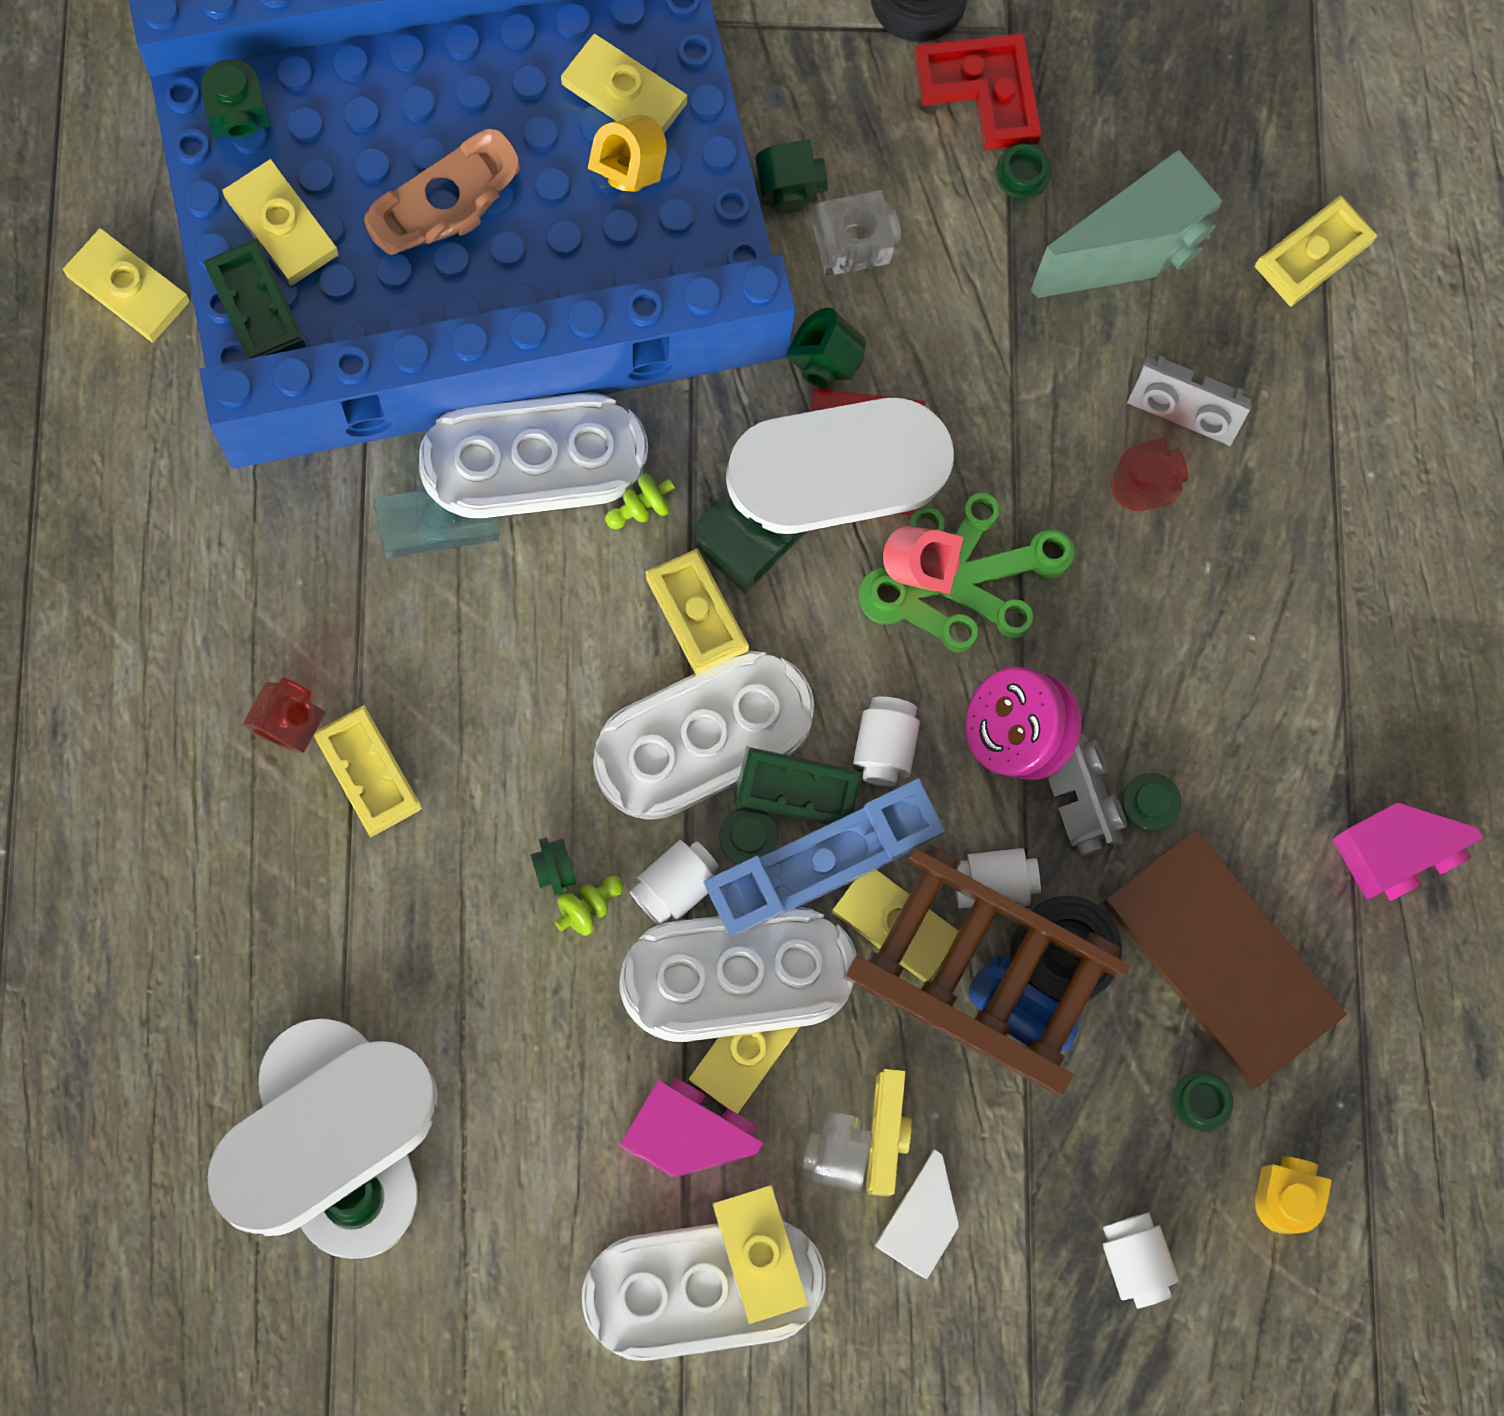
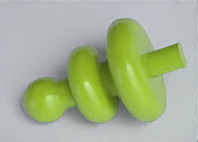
M642 473L638 478L642 492L638 494L635 490H626L623 494L625 505L619 509H610L605 516L606 524L611 529L617 530L622 528L626 520L632 517L638 522H647L649 519L648 508L653 507L657 514L667 516L671 511V507L665 494L676 488L671 479L669 478L658 485L650 474Z
M610 875L602 881V886L597 889L590 884H584L578 890L580 900L572 893L563 892L557 899L558 907L563 917L555 922L556 927L562 932L571 926L581 935H590L594 931V921L591 914L598 918H602L607 914L608 905L606 900L609 897H616L621 894L624 887L623 881L616 875Z

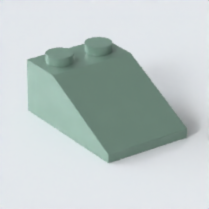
M1177 150L1048 245L1030 290L1037 298L1158 277L1173 265L1177 270H1181L1203 251L1204 247L1200 243L1215 229L1216 225L1212 220L1223 200L1183 153Z

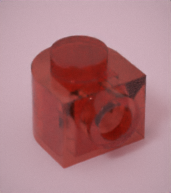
M1166 437L1132 446L1123 454L1113 471L1111 490L1114 497L1122 506L1133 511H1146L1173 504L1183 490L1181 483H1185L1188 480L1184 456L1179 449L1170 451Z
M282 677L279 683L265 682L243 725L256 735L279 747L293 752L304 753L326 711L310 702L313 695L311 691L292 680Z

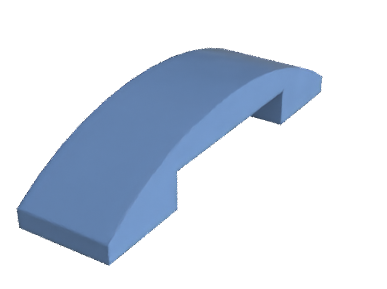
M918 778L866 803L864 808L760 858L757 855L703 881L730 937L828 894L904 856L915 847L919 848L944 834L945 830Z

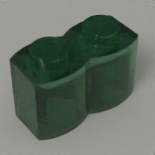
M732 500L725 506L717 501L702 514L695 525L700 530L696 535L695 548H698L699 552L742 592L746 593L808 531L791 534L775 533L762 528L763 524L756 522L751 517L749 519L746 518L736 508Z

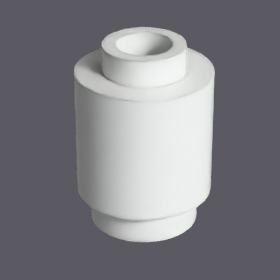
M881 696L872 698L870 708L863 711L852 766L856 770L863 772L862 780L864 782L881 787H895L897 780L910 777L920 721L915 718L917 707L914 704L898 698Z
M678 840L637 877L639 884L630 891V894L657 925L667 923L670 919L678 921L708 894L703 881L713 877V873L719 868V865L699 842L695 841L689 847L683 841Z
M1023 848L967 854V860L961 861L957 869L961 873L1024 907H1030L1031 894L1041 893L1037 859H1026ZM955 890L958 908L972 907L975 901Z
M1146 1212L1104 1226L1103 1229L1107 1242L1102 1243L1121 1300L1134 1298L1136 1307L1142 1308L1171 1298L1168 1286L1178 1283L1179 1278L1161 1226L1153 1225L1150 1213Z

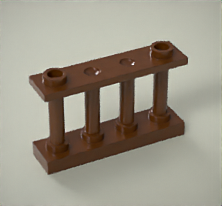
M929 845L926 852L915 847L905 863L921 871V874L879 952L872 951L867 960L856 955L843 979L1050 1093L1063 1096L1074 1073L1060 1066L1065 1058L1060 1052L1102 972L1104 971L1115 978L1126 976L1131 965L1117 958L1121 948L1091 932L1088 933L1084 940L957 870L961 864L960 860L935 846ZM942 884H945L975 902L932 982L925 980L922 988L919 989L899 978L904 970L899 964ZM998 913L1026 928L1028 931L985 1012L979 1010L973 1019L953 1008L957 1000L953 993L992 919ZM1049 942L1082 960L1039 1041L1032 1039L1029 1047L1026 1048L1006 1037L1011 1029L1006 1023Z

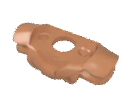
M487 129L475 134L464 141L458 149L399 188L389 191L378 198L364 216V223L370 237L384 252L394 255L423 243L430 244L457 233L459 236H463L473 231L481 223L480 218L493 202L500 197L498 193L520 171L517 154L511 143L498 130ZM447 178L457 185L460 197L453 207L438 209L428 202L425 190L432 180Z

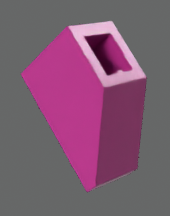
M1396 803L1348 828L1334 837L1332 841L1366 900L1385 892L1389 901H1392L1422 885L1416 874L1432 865L1436 867L1441 875L1471 859L1466 847L1484 837L1477 827Z
M674 1078L670 1086L659 1080L657 1081L620 1145L621 1148L671 1178L755 1157L763 1142L753 1137L758 1128L755 1124L729 1109H726L721 1118L701 1106L706 1097L704 1094L685 1082Z

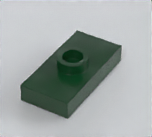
M258 239L203 261L247 359L306 347L301 332Z
M746 746L733 803L743 807L829 825L854 812L863 772Z

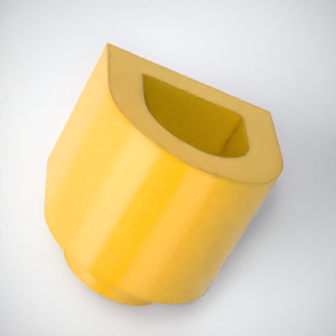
M634 115L603 125L595 134L588 169L607 177L608 183L614 188L627 192H637L642 187L660 182L667 149L662 129L657 122L645 115Z
M1283 1156L1281 1166L1272 1164L1261 1167L1255 1197V1208L1258 1217L1267 1228L1281 1234L1303 1233L1312 1230L1322 1221L1326 1212L1332 1180L1317 1176L1318 1164L1303 1159Z

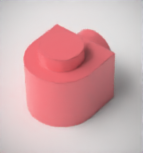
M913 526L901 527L890 535L885 544L883 562L886 572L898 583L950 594L954 577L959 568V555L964 537L934 529Z

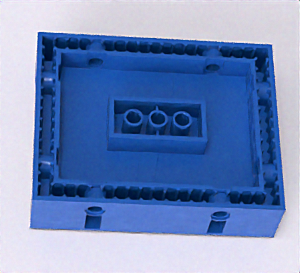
M129 0L137 46L151 79L206 366L205 368H200L199 372L209 425L232 469L430 430L436 425V420L446 412L457 409L577 393L605 395L787 358L785 356L790 346L795 305L782 254L772 256L711 0ZM594 33L687 94L686 106L664 133L667 149L660 182L642 187L637 192L616 189L608 183L607 177L588 169L595 134L603 125L615 122V120L561 84V75ZM226 59H236L250 65L258 76L265 97L271 127L258 129L254 134L244 138L234 139L226 136L214 138L206 118L201 92V81L207 69L216 62ZM495 129L507 138L517 154L520 171L498 193L500 197L493 202L480 218L481 223L473 231L463 236H459L457 233L430 244L423 243L394 255L387 254L373 242L364 223V216L378 198L389 191L399 188L458 149L464 141L481 131ZM271 159L337 247L339 255L290 287L264 252L306 347L247 359L203 261L255 240L225 199L222 190ZM447 178L432 180L425 190L428 202L438 209L453 207L460 197L457 185Z

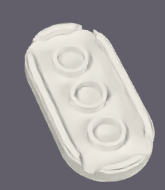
M577 393L468 407L446 412L436 420V425L429 430L428 434L426 433L420 445L419 473L422 483L431 498L444 509L463 517L489 518L597 505L621 498L626 490L632 489L637 484L647 459V435L640 419L630 409L627 412L623 407L616 405L617 400L598 393Z
M883 398L770 419L752 426L738 439L733 447L726 471V483L733 504L746 518L749 519L751 517L756 522L763 524L762 528L775 533H799L911 511L926 505L945 485L953 467L954 449L947 428L931 410L911 400Z
M748 651L698 675L688 676L630 704L608 719L596 741L593 766L598 786L612 805L633 817L661 819L684 811L738 784L746 746L791 756L800 749L808 737L813 719L814 699L809 683L802 672L787 660L766 655L765 652Z
M795 908L730 937L720 916L667 922L647 930L628 951L620 973V994L624 1007L638 1026L653 1036L673 1042H689L808 1026L829 1019L846 1003L851 994L853 984L843 979L857 954L849 935L838 924L835 927L830 921L824 919V914L810 908Z
M330 1019L308 1020L288 1028L270 1045L260 1066L258 1084L263 1107L346 1051L370 1042L351 1026ZM409 1153L376 1175L383 1186L385 1198L382 1210L373 1222L360 1229L346 1230L333 1224L323 1211L300 1226L308 1239L326 1253L347 1259L373 1257L397 1244L410 1226L418 1204V1184Z
M385 1041L370 1042L346 1051L238 1123L223 1137L213 1153L208 1169V1189L214 1206L231 1225L247 1233H262L264 1236L283 1235L299 1228L410 1153L424 1140L433 1123L431 1117L434 1113V1105L437 1106L438 1090L433 1075L416 1053L397 1043Z
M783 1221L808 1306L748 1324L718 1223L635 1235L612 1243L594 1260L583 1284L582 1308L586 1323L599 1342L610 1351L631 1360H655L775 1342L796 1334L813 1318L824 1296L826 1282L824 1263L817 1247L800 1229Z

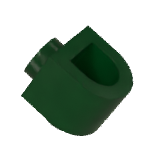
M226 59L216 62L207 69L201 81V92L206 118L214 138L221 136L234 139L244 138L254 134L258 129L271 127L265 97L258 76L250 65L240 60Z
M810 139L773 145L763 149L755 157L762 202L767 206L775 207V211L779 213L800 211L807 207L808 203L817 202V193L828 191L824 158H813Z
M829 307L821 308L812 313L801 324L785 357L803 371L802 377L808 383L820 389L831 390L836 380H852L855 372L864 360L866 340L858 330L834 309Z

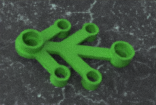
M976 493L967 500L963 510L964 520L955 534L964 538L959 555V568L954 577L950 594L898 583L888 575L885 568H878L871 571L863 579L858 593L859 604L864 614L876 623L891 625L905 619L942 639L944 646L948 650L962 653L973 646L978 636V627L975 621L963 614H957L949 618L921 601V599L941 594L996 624L998 630L1004 636L1018 638L1023 636L1032 624L1033 612L1030 606L1021 600L1005 602L975 585L1030 570L1040 578L1056 579L1065 574L1074 559L1075 548L1073 542L1065 533L1055 529H1048L1035 535L1029 546L967 562L983 531L990 529L995 524L999 515V504L993 496L987 493ZM976 504L985 505L989 508L991 517L986 520L975 518L971 512L972 506ZM923 507L915 511L909 523V526L917 527L916 523L918 520L927 518L935 523L937 530L943 531L945 526L942 514L932 507ZM1046 543H1055L1061 548L1062 556L1058 559L1048 558L1044 554L1042 546ZM883 586H891L897 591L898 599L892 603H886L879 598L877 590ZM1012 610L1018 611L1024 618V625L1017 628L1008 625L1005 621V613ZM954 625L964 626L968 630L970 638L965 642H957L951 638L949 629Z

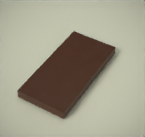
M1197 829L1193 830L1103 901L1105 906L1252 1089L1259 1087L1347 1015Z

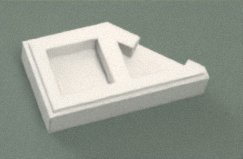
M935 1149L932 1150L874 1245L924 1279H928L959 1228L943 1155Z

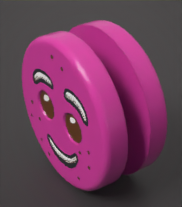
M1024 667L1005 668L989 676L974 693L966 714L967 741L973 755L980 764L992 772L1022 780L1044 779L1059 771L1073 755L1081 733V712L1077 699L1070 688L1053 676Z

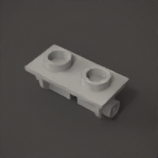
M1159 355L1157 360L1147 356L1127 403L1231 446L1251 409L1250 403L1252 399L1242 395L1243 389L1239 387L1237 389L1207 376H1205L1201 385L1192 382L1195 371L1170 362L1162 355Z
M1080 733L1077 747L1069 761L1059 771L1047 778L1053 795L1056 798L1074 791L1076 792L1079 801L1058 809L1071 847H1078L1080 855L1086 856L1103 849L1100 839L1104 837L1108 844H1125L1121 829L1127 827V820L1115 794L1108 796L1101 774L1106 773L1108 769L1098 742L1095 739L1088 741L1087 735Z

